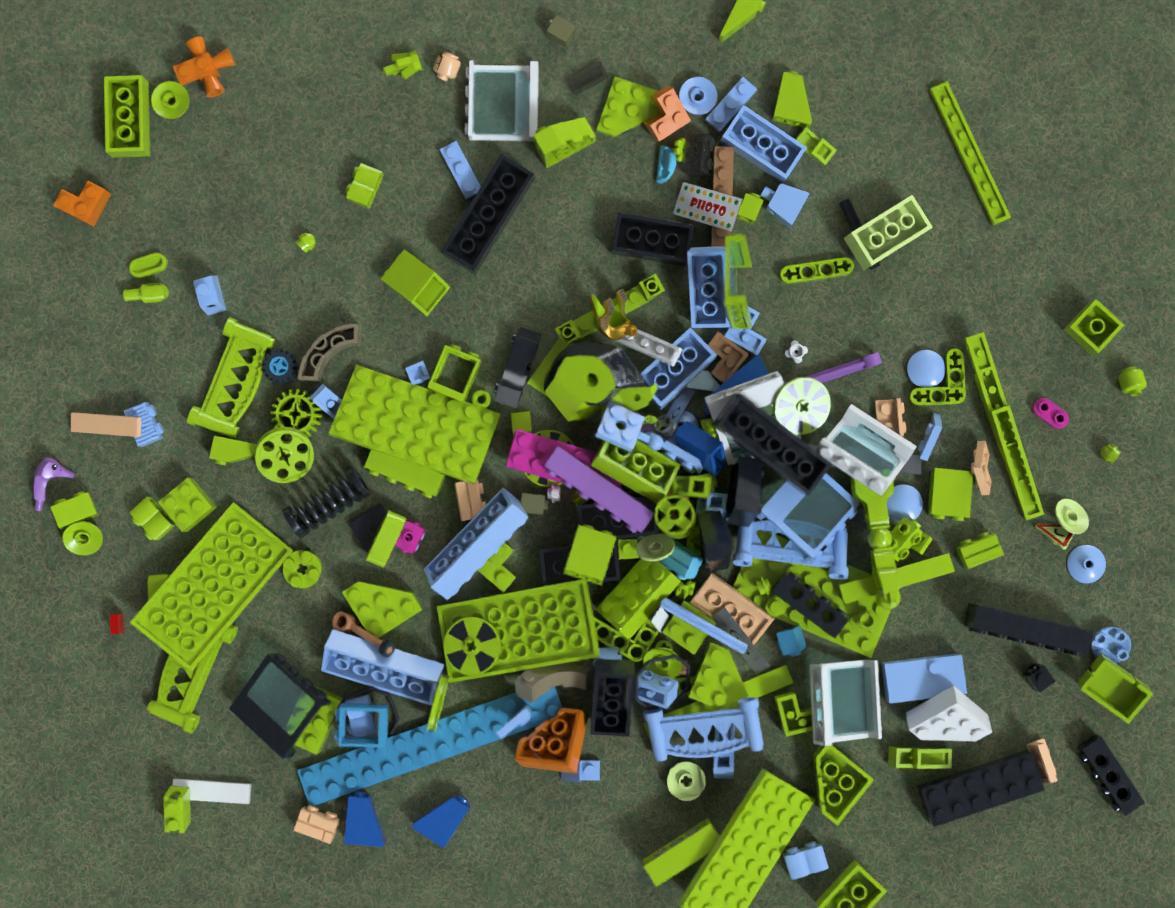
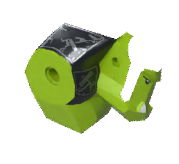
M589 342L571 343L554 359L544 378V392L568 422L587 419L599 410L604 414L609 401L634 412L648 406L658 389L656 383L650 387L620 347ZM648 415L644 418L642 426L647 423L652 425L658 419L655 416ZM616 423L617 428L625 430L622 424Z

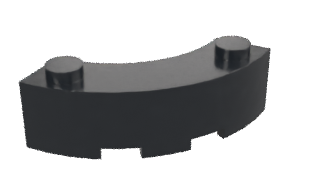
M522 327L519 328L517 333H513L511 339L513 348L500 383L496 382L493 392L496 394V402L517 408L523 394L522 390L531 371V367H528V365L531 366L542 334Z

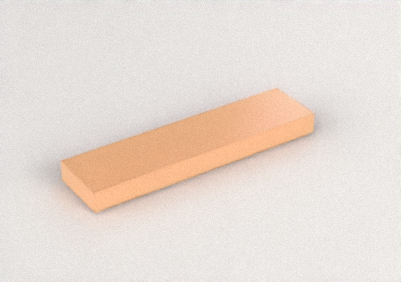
M73 412L71 413V432L140 437L141 417Z

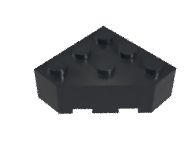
M720 510L697 514L702 562L705 572L728 569L734 548L733 541L730 538V531L727 527L726 517L722 518Z

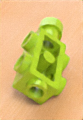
M903 517L890 532L892 535L890 547H893L894 558L897 562L900 559H905L909 554V548L913 544H918L922 539L921 534L923 532L919 529L921 525L914 519L909 521Z

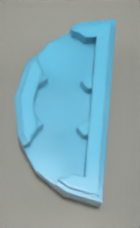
M660 145L656 182L661 184L672 176L676 167L674 150L664 145Z

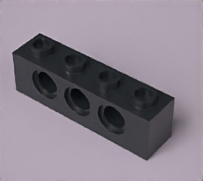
M792 572L789 575L783 573L771 589V592L832 638L836 639L849 621L845 617L847 613L839 607L836 609L831 607V601L824 596L819 598L814 594L816 590L808 584H805V586L798 582L800 578ZM793 587L799 588L800 594L798 597L793 598L790 595V590ZM810 598L815 601L813 609L806 607V601ZM825 610H829L831 613V617L827 621L822 619V613Z
M1094 735L1077 747L1080 751L1078 756L1084 763L1089 765L1091 776L1095 780H1099L1101 791L1106 797H1110L1112 800L1110 804L1116 813L1127 816L1145 804L1101 736ZM1101 755V762L1099 764H1096V756ZM1111 771L1112 778L1107 781L1106 774ZM1122 788L1123 794L1117 797L1118 789Z

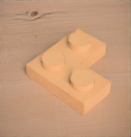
M978 441L977 448L973 452L974 462L971 463V471L976 476V487L980 489L981 495H989L992 482L987 468L990 454L986 441Z

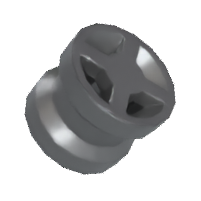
M668 415L659 416L657 418L658 421L654 423V429L663 438H672L678 428L677 424Z

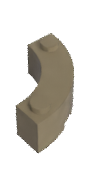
M359 324L342 325L316 339L303 357L298 380L301 382H321L323 371L335 354L348 347L361 346V326Z
M584 659L527 669L515 680L516 696L534 703L537 698L550 691L551 687L558 685L587 690L594 679V661Z

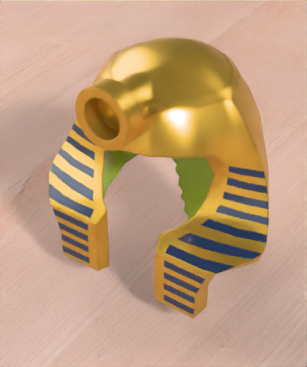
M623 289L616 292L619 303L614 306L611 298L603 302L605 309H603L594 294L589 296L598 330L603 336L609 340H620L628 335L630 337L637 335L636 326L631 325L630 320L625 317V304L628 297Z

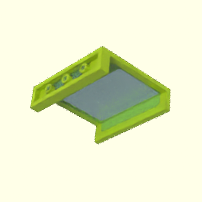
M738 233L725 236V306L732 329H752V320L745 295L737 296V268L752 267L746 236Z

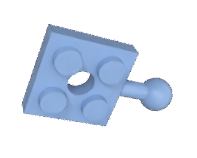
M610 401L606 406L595 435L630 452L633 450L637 439L648 443L652 450L661 449L664 443L661 436H650L640 431L645 417ZM616 423L622 424L625 430H619L616 427Z
M647 431L645 433L650 436L657 435L653 431ZM667 440L663 443L661 450L665 452V456L684 466L683 469L692 475L694 472L698 475L701 473L703 467L699 459Z

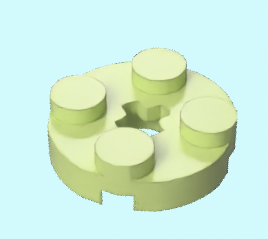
M691 761L676 763L670 768L667 775L669 791L682 801L696 799L700 796L706 785L703 770ZM684 776L692 779L688 786L681 783Z

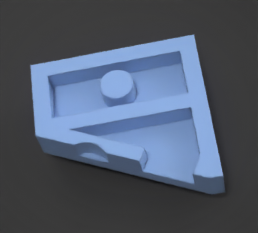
M935 412L932 414L930 423L925 430L924 440H921L918 446L920 459L928 461L942 430L941 414Z
M528 704L525 705L496 732L498 736L502 739L517 725L520 724L522 727L531 718L532 709Z

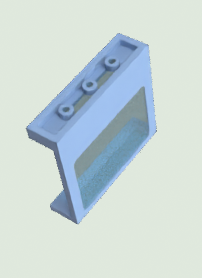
M825 473L810 496L800 493L785 481L765 503L757 517L760 520L764 517L769 519L808 555L804 559L808 562L812 558L816 560L823 551L820 549L824 545L828 546L835 539L833 534L836 531L839 533L846 526L844 522L847 518L852 519L858 512L856 508L860 503Z

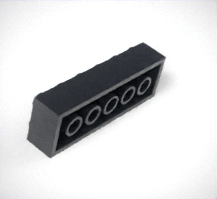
M501 154L441 250L443 256L476 275L535 180L534 173Z
M740 393L733 394L712 423L713 427L804 495L810 496L832 465L827 459Z
M968 603L964 626H968L969 631L985 634L988 631V635L1002 639L1007 635V640L1023 643L1026 640L1025 644L1041 648L1045 644L1044 648L1062 652L1063 648V653L1080 657L1081 653H1089L1093 631L972 603Z
M1028 750L917 786L928 822L933 827L1045 790L1033 753Z

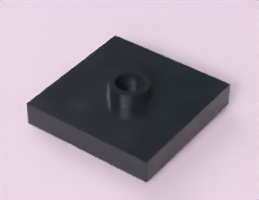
M381 503L348 524L367 553L387 513Z

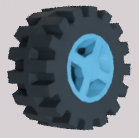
M280 349L272 350L270 354L265 356V360L263 359V373L273 383L287 384L297 376L296 373L299 370L298 361L290 352Z

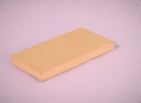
M712 572L689 602L712 620L711 616L725 607L754 645L775 618Z

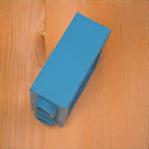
M341 703L339 709H336V721H339V728L335 730V740H339L338 746L386 747L388 704ZM346 711L379 712L378 737H345Z

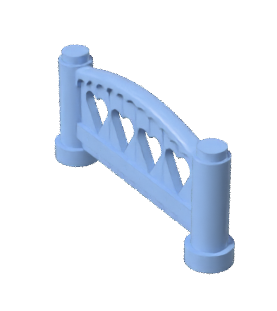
M769 519L753 521L749 527L738 526L736 553L733 555L734 565L742 567L751 566L753 558L829 568L830 578L837 580L848 578L849 569L846 568L848 532L846 528H843L839 533L836 531L833 534L835 539L816 560L812 558L806 562L804 559L808 555L801 551L792 540L782 549L775 534L781 533L784 535V533ZM783 520L794 533L801 537H808L810 539L808 545L812 549L816 547L813 539L819 538L822 540L830 531L807 522ZM758 530L763 532L769 531L772 534V537L764 546L756 534Z
M747 697L738 701L739 708L666 717H663L662 708L645 710L643 716L648 724L654 758L656 761H664L667 759V755L690 758L713 757L731 753L746 746H749L751 751L762 750L763 739L757 711L759 707L758 698ZM731 723L743 734L742 738H727V732ZM712 725L723 735V740L719 741L716 739L713 742L708 740L707 736ZM693 727L704 737V742L700 743L697 741L694 744L689 742L688 739ZM674 729L684 738V745L678 743L673 746L670 744V738Z

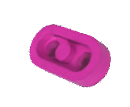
M1041 398L1033 403V413L1052 428L1060 429L1068 424V414L1049 399ZM1042 404L1046 405L1045 411L1041 409ZM1058 415L1062 417L1061 422L1057 421Z

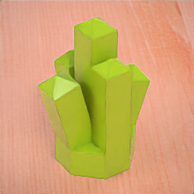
M416 50L409 53L392 54L390 60L395 64L384 67L383 74L389 76L401 73L402 78L408 79L415 72L423 70Z

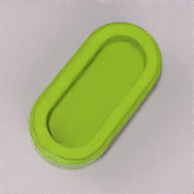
M160 253L149 254L131 261L129 271L136 278H144L164 271L168 261Z

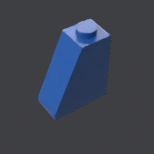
M688 421L677 428L674 433L677 446L699 459L703 469L715 478L727 465L723 442Z
M354 791V794L351 793L348 797L344 844L383 847L386 839L371 795H366L364 791Z
M453 795L417 819L412 828L445 848L471 806L468 804L469 800L461 795L458 797Z

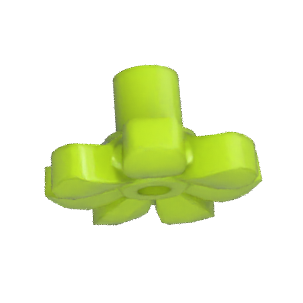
M680 138L675 142L676 147L672 148V150L677 155L676 160L678 162L686 163L689 161L688 157L691 154L688 150L691 148V144L686 142L685 138Z

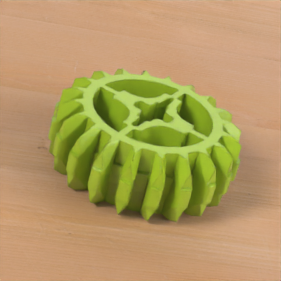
M289 389V396L285 392L281 393L283 399L277 397L276 400L279 404H272L276 411L270 412L271 415H276L275 418L271 419V422H278L274 429L287 427L282 417H289L293 428L311 437L312 435L309 430L317 432V428L314 425H321V422L316 420L317 418H323L322 414H317L322 409L315 407L316 404L310 399L312 394L308 396V391L306 390L301 394L300 389H296L295 394L292 389ZM301 399L307 402L311 413L302 410ZM295 400L291 409L283 411L287 403ZM300 412V416H297V418L293 417V413ZM310 418L308 424L299 429L302 420ZM285 434V438L289 439L291 437L290 434Z

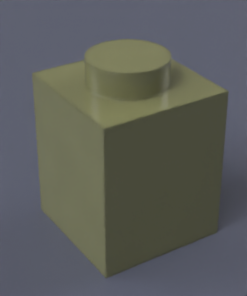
M558 15L555 16L554 20L550 19L546 26L547 37L567 48L576 33V26Z
M522 493L521 505L526 513L544 515V511H548L549 500H545V495Z

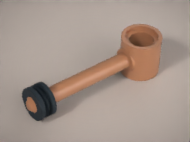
M338 612L334 615L332 625L335 630L356 633L378 647V652L384 657H389L394 652V643L389 640L381 641L359 627V619L355 614Z

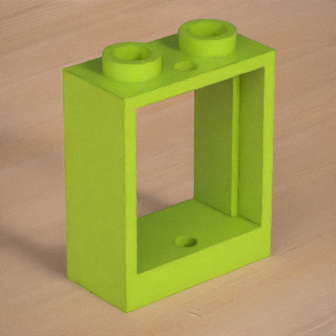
M451 344L450 347L445 345L427 388L464 403L482 361L478 359L479 355L469 351L466 354L461 352L462 348ZM449 354L474 363L462 393L437 383Z

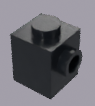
M1033 664L1023 674L1032 689L1037 692H1042L1056 682L1045 665Z

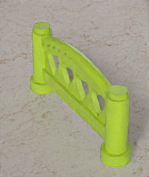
M229 317L223 329V335L230 337L202 408L192 407L187 418V424L192 426L199 425L227 437L236 438L240 427H237L236 424L255 397L263 374L262 366L264 365L263 359L265 360L266 350L273 348L275 339L268 334L238 323V320ZM254 348L256 349V355L253 356V362L248 364L239 351ZM248 366L249 372L246 374V380L240 381L232 371V368ZM241 384L242 390L238 392L239 397L233 399L224 386ZM233 401L235 407L231 410L232 415L226 417L217 404Z
M232 624L192 672L169 655L161 674L157 700H151L147 710L151 714L182 727L183 731L192 734L200 720V716L193 713L222 643L231 644L233 642L238 626ZM180 668L186 671L191 682L180 684L175 682V677L179 675L178 670ZM172 686L177 687L184 698L183 700L171 702L167 699V695L171 693L170 688Z

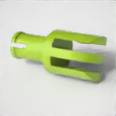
M160 283L142 284L139 289L123 290L125 302L132 300H142L144 303L161 302L169 295L168 288Z

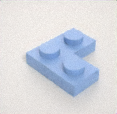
M748 307L753 326L760 313ZM732 326L729 327L724 336L755 356L759 354L767 340L751 329H732Z

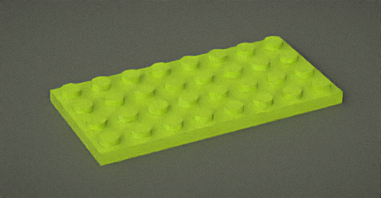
M356 365L330 428L329 435L475 485L501 414L465 401L462 403L436 391L412 385V383Z
M233 502L130 623L192 672L281 567L293 550Z
M756 531L763 546L772 537L771 532ZM775 534L783 549L790 540ZM753 558L751 566H741L733 588L766 611V602L770 598L777 596L771 590H769V595L767 593L761 595L756 580L761 579V577L764 579L768 578L773 588L783 573L789 575L792 572L800 578L798 581L803 586L808 584L816 590L814 594L819 598L824 596L831 601V607L834 609L839 607L847 613L845 617L849 621L835 639L787 603H785L783 614L775 618L793 626L800 625L801 629L870 658H872L891 611L879 606L876 601V595L843 604L838 588L839 585L872 576L847 564L846 568L849 569L848 578L837 580L829 577V568ZM793 587L790 590V595L793 598L799 596V588ZM812 598L806 601L808 609L815 607V601ZM823 611L822 619L824 621L829 620L831 617L830 611ZM862 611H870L876 617V625L871 630H863L857 625V616Z
M583 579L437 606L443 648L448 629L456 621L466 617H479L490 622L497 630L501 641V651L497 662L490 670L483 674L474 676L461 674L451 667L445 657L447 673L450 676L449 683L600 657L588 583ZM474 641L473 643H468V645L470 646V651L472 649H476V646H474Z
M762 769L677 904L681 908H748L810 810L815 799Z

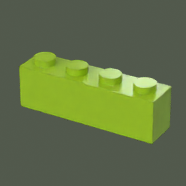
M374 450L370 451L364 466L369 469L367 473L377 477L379 474L386 476V481L394 484L397 481L404 483V488L414 491L415 488L421 490V495L432 498V495L438 496L445 479V475Z

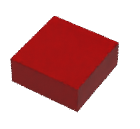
M123 613L111 614L110 634L124 633Z

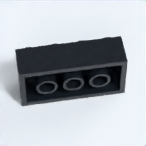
M618 212L612 254L687 267V252L691 247L694 225Z
M646 497L633 498L655 513V503ZM593 504L577 506L580 526L589 525L599 532L603 530L609 531L613 536H616V540L659 534L655 514L642 533L639 531L633 533L625 527L627 525L626 522L623 520L618 522L610 517L611 512L607 509L602 511Z
M617 541L614 543L603 582L621 580ZM572 546L539 549L543 587L582 580L564 574Z
M595 659L590 735L629 737L635 681V661Z

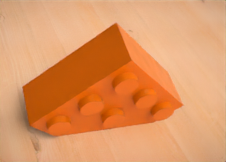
M562 708L557 712L556 716L549 721L543 722L535 728L536 731L528 737H523L518 742L515 761L522 767L576 773L588 716L579 709Z

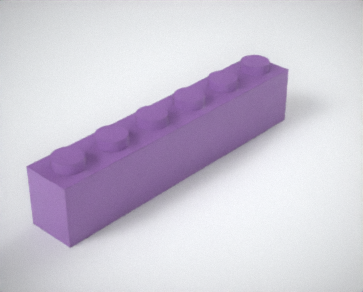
M558 446L544 464L547 468L545 472L554 478L556 475L563 479L561 483L571 489L572 486L579 490L577 494L587 500L590 497L595 501L594 506L602 511L604 509L610 511L611 514L609 516L616 521L623 520L626 522L627 525L625 527L633 533H636V531L642 533L655 514Z

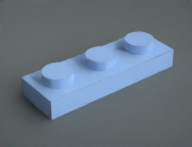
M742 77L705 121L720 133L757 91V88Z
M457 141L441 148L440 152L466 201L476 196L481 186Z

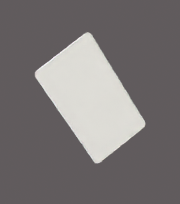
M660 607L651 622L661 633L670 617Z

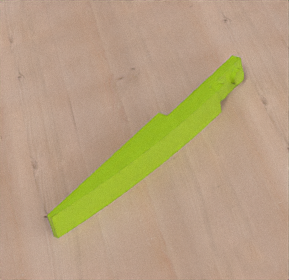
M980 332L966 337L964 341L975 372L973 376L1025 520L1044 515L1010 405L1006 403L985 334Z

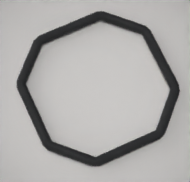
M675 654L648 660L635 674V701L648 710L663 708L657 705L649 706L638 699V677L650 663L675 658L686 666V689L670 706L676 705L690 689L689 663Z
M369 686L343 697L341 703H345L347 699L370 690L387 696L396 718L389 735H387V738L392 737L400 717L388 692Z

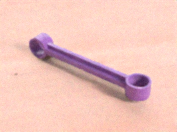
M878 352L805 377L824 383L882 364Z

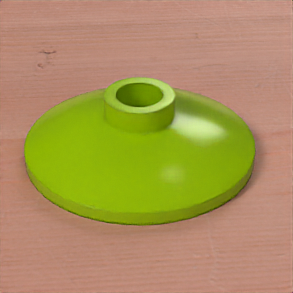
M167 81L158 85L151 97L154 111L166 119H175L182 116L188 109L190 102L189 94L184 86L174 81ZM171 99H175V103L173 105L169 104V101Z
M85 521L70 524L63 533L65 547L77 555L93 554L100 549L103 542V535L100 529L94 524Z
M655 647L645 654L643 664L650 659L677 654L665 647ZM674 658L650 663L646 670L673 679L680 673L682 663Z

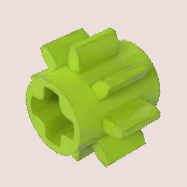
M678 578L681 582L673 590L675 591V596L684 599L688 594L692 596L695 582H691V578H686V580Z

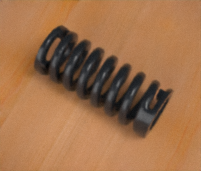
M351 466L345 470L350 481L348 483L352 485L354 491L348 486L341 475L336 476L346 498L332 480H329L327 484L332 490L337 503L328 494L324 486H319V491L324 497L328 508L322 503L315 491L310 492V496L320 514L312 507L306 497L301 498L311 520L297 502H294L292 506L302 522L298 523L296 520L298 517L292 514L291 511L293 509L291 506L282 510L289 526L300 539L310 533V528L316 530L319 528V523L326 524L328 517L334 519L336 511L343 513L345 506L351 508L354 505V501L361 502L362 497L364 499L371 495L368 486L355 467Z

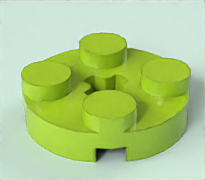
M295 551L283 562V575L286 581L295 588L313 586L317 583L322 573V563L319 557L310 551ZM300 564L308 568L305 570L306 574L304 575L302 572H298Z

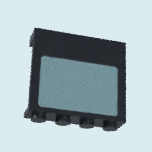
M270 653L264 658L229 710L282 759L293 757L296 752L293 748L295 743L320 708L330 705L331 701L327 698L325 692L313 686L314 683L310 679L303 677L297 667L290 665L284 655Z

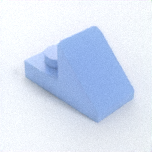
M322 384L310 397L316 405L335 419L342 400L331 389Z
M579 760L577 772H561V780L572 782L600 780V760Z

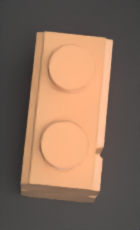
M478 479L475 485L465 481L454 483L461 521L472 520L486 505V501L482 502L481 494H484L483 483H479Z
M304 806L300 811L294 831L331 844L341 819L336 818L337 814L326 811V813L318 811L319 808L316 806Z

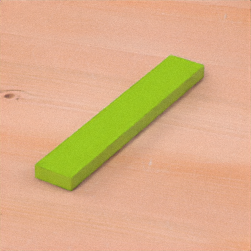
M947 553L897 568L898 588L955 572L950 554ZM872 576L838 586L843 604L871 597L877 593Z

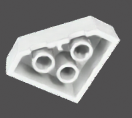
M954 685L906 712L909 731L920 740L978 741L992 733L988 714Z

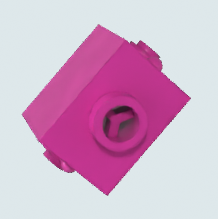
M407 521L395 546L399 547L404 553L414 554L424 538L426 529L422 528L418 522L412 523Z

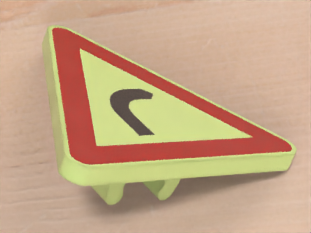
M1060 524L1035 525L1038 531L1062 549L1068 547L1074 535L1065 530Z

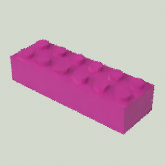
M515 430L505 467L561 483L563 479L558 475L554 478L545 472L547 468L544 466L558 446L621 489L622 483L591 466L597 452L522 430Z

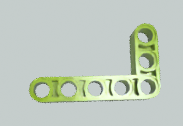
M593 616L597 640L609 647H616L614 640L617 637L624 638V646L617 647V651L633 661H640L644 658L659 633L650 620L651 616L639 628L633 639L626 638L618 630ZM600 627L608 629L609 633L606 637L598 635L597 631ZM644 630L651 632V638L647 641L641 639V633ZM639 647L642 650L641 655L633 657L631 655L632 648Z

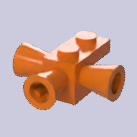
M195 37L188 40L186 46L194 58L173 66L180 85L183 86L200 79L205 84L207 97L211 98L221 95L225 89L217 79L220 76L218 69L236 65L229 48L227 47L212 57L209 52L206 53L203 37Z

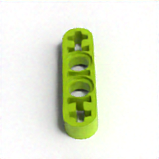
M844 257L784 267L779 277L785 284H794L846 276L853 271L854 263L851 259ZM843 262H845L846 265L850 266L847 269V271H844V269L841 268L837 269V273H835V266L833 263H836V267L841 266ZM824 264L831 267V273L828 275L821 272V266ZM805 267L810 268L812 276L804 277L802 269ZM796 269H799L798 275L800 279H797V275L792 276L790 280L783 276L786 270H789V273H796Z

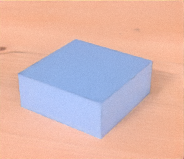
M424 361L405 368L412 385H417L431 379Z

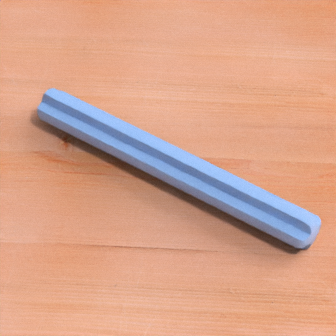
M662 599L660 607L741 654L746 651L748 645L669 599Z

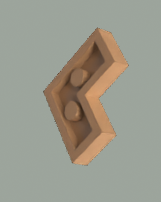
M717 332L708 346L721 360L710 374L721 383H725L734 375L749 354L724 337L720 332Z

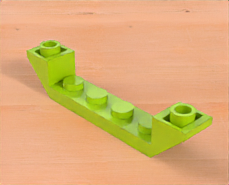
M656 273L639 282L638 286L625 292L628 297L625 304V315L648 303L665 291ZM617 297L612 299L613 305L615 306L619 303ZM594 310L574 321L570 320L555 328L564 346L598 330Z

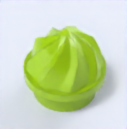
M309 233L299 235V239L295 241L305 253L313 250L315 246L314 236Z
M1111 444L1101 449V457L1106 463L1113 464L1121 454L1118 447Z

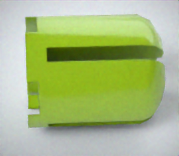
M675 495L666 496L659 501L655 508V519L660 529L667 536L675 539L689 536L688 529L691 528L694 531L697 525L696 511L690 502L682 496ZM670 511H672L675 515H678L679 518L677 520H673Z

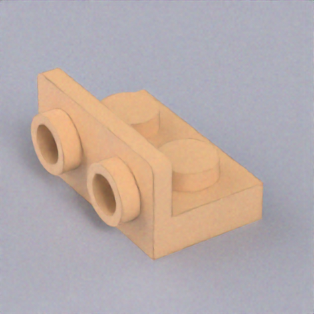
M901 399L874 401L876 420L903 437L904 433H906V423L902 421V414H904L905 408Z
M1039 739L1026 744L1028 751L1033 753L1042 782L1053 783L1058 781L1056 769L1045 739Z

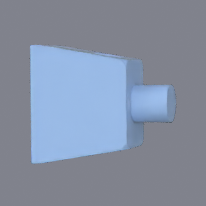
M780 183L776 191L765 186L761 197L770 201L766 211L785 226L791 228L810 193Z
M208 276L193 281L199 306L207 315L226 311L218 276Z

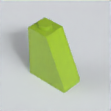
M794 71L783 72L772 121L802 128L807 127L809 129L812 118L803 76L798 75Z

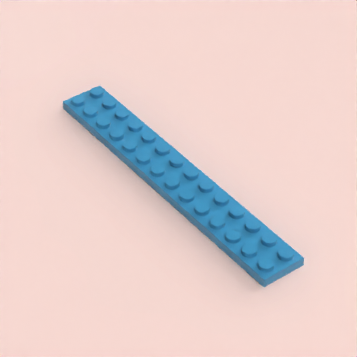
M551 687L550 691L541 695L534 703L517 697L516 692L439 719L435 733L433 730L427 732V723L387 738L386 747L357 748L298 769L297 772L308 804L315 806L497 741L501 738L496 732L527 704L532 709L530 720L522 727L520 724L517 725L503 738L541 725L546 720L549 721L556 716L557 712L563 708L556 687Z

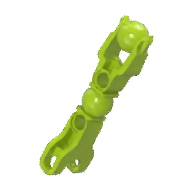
M884 470L880 474L886 478L890 471ZM851 477L852 496L863 505L867 531H870L867 541L872 548L870 553L872 577L877 590L876 601L880 607L891 610L898 606L901 598L898 590V570L895 564L893 547H890L892 535L887 529L890 528L887 500L893 494L894 484L892 481L881 496Z

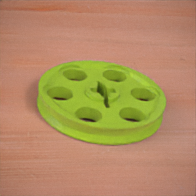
M279 427L268 431L260 438L255 448V462L258 470L264 477L277 483H290L299 480L307 474L314 460V451L309 438L303 432L291 427ZM288 433L292 438L290 441L285 442L281 440V436ZM271 441L274 443V446L271 449H265L263 444ZM304 443L308 447L305 451H298L297 446ZM281 448L282 451L285 452V454H287L289 464L287 463L286 458L281 456ZM264 459H270L272 464L269 467H264L261 465V462ZM298 461H303L306 465L302 469H297L295 464ZM286 469L288 473L286 476L281 477L277 475V471Z
M441 674L427 732L433 730L435 733L450 676L444 677Z

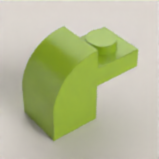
M675 476L672 495L710 498L711 478Z

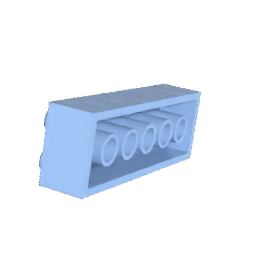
M504 487L424 568L431 588L447 600L455 595L459 588L471 579L474 572L481 568L492 554H495L505 541L511 538L513 532L526 522L528 515L520 501Z
M332 630L324 648L321 671L432 706L444 664L395 649L391 656L384 657L378 652V647L367 640Z

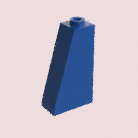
M755 356L712 394L767 375L768 372L760 356ZM708 406L704 407L703 409L707 417H712Z

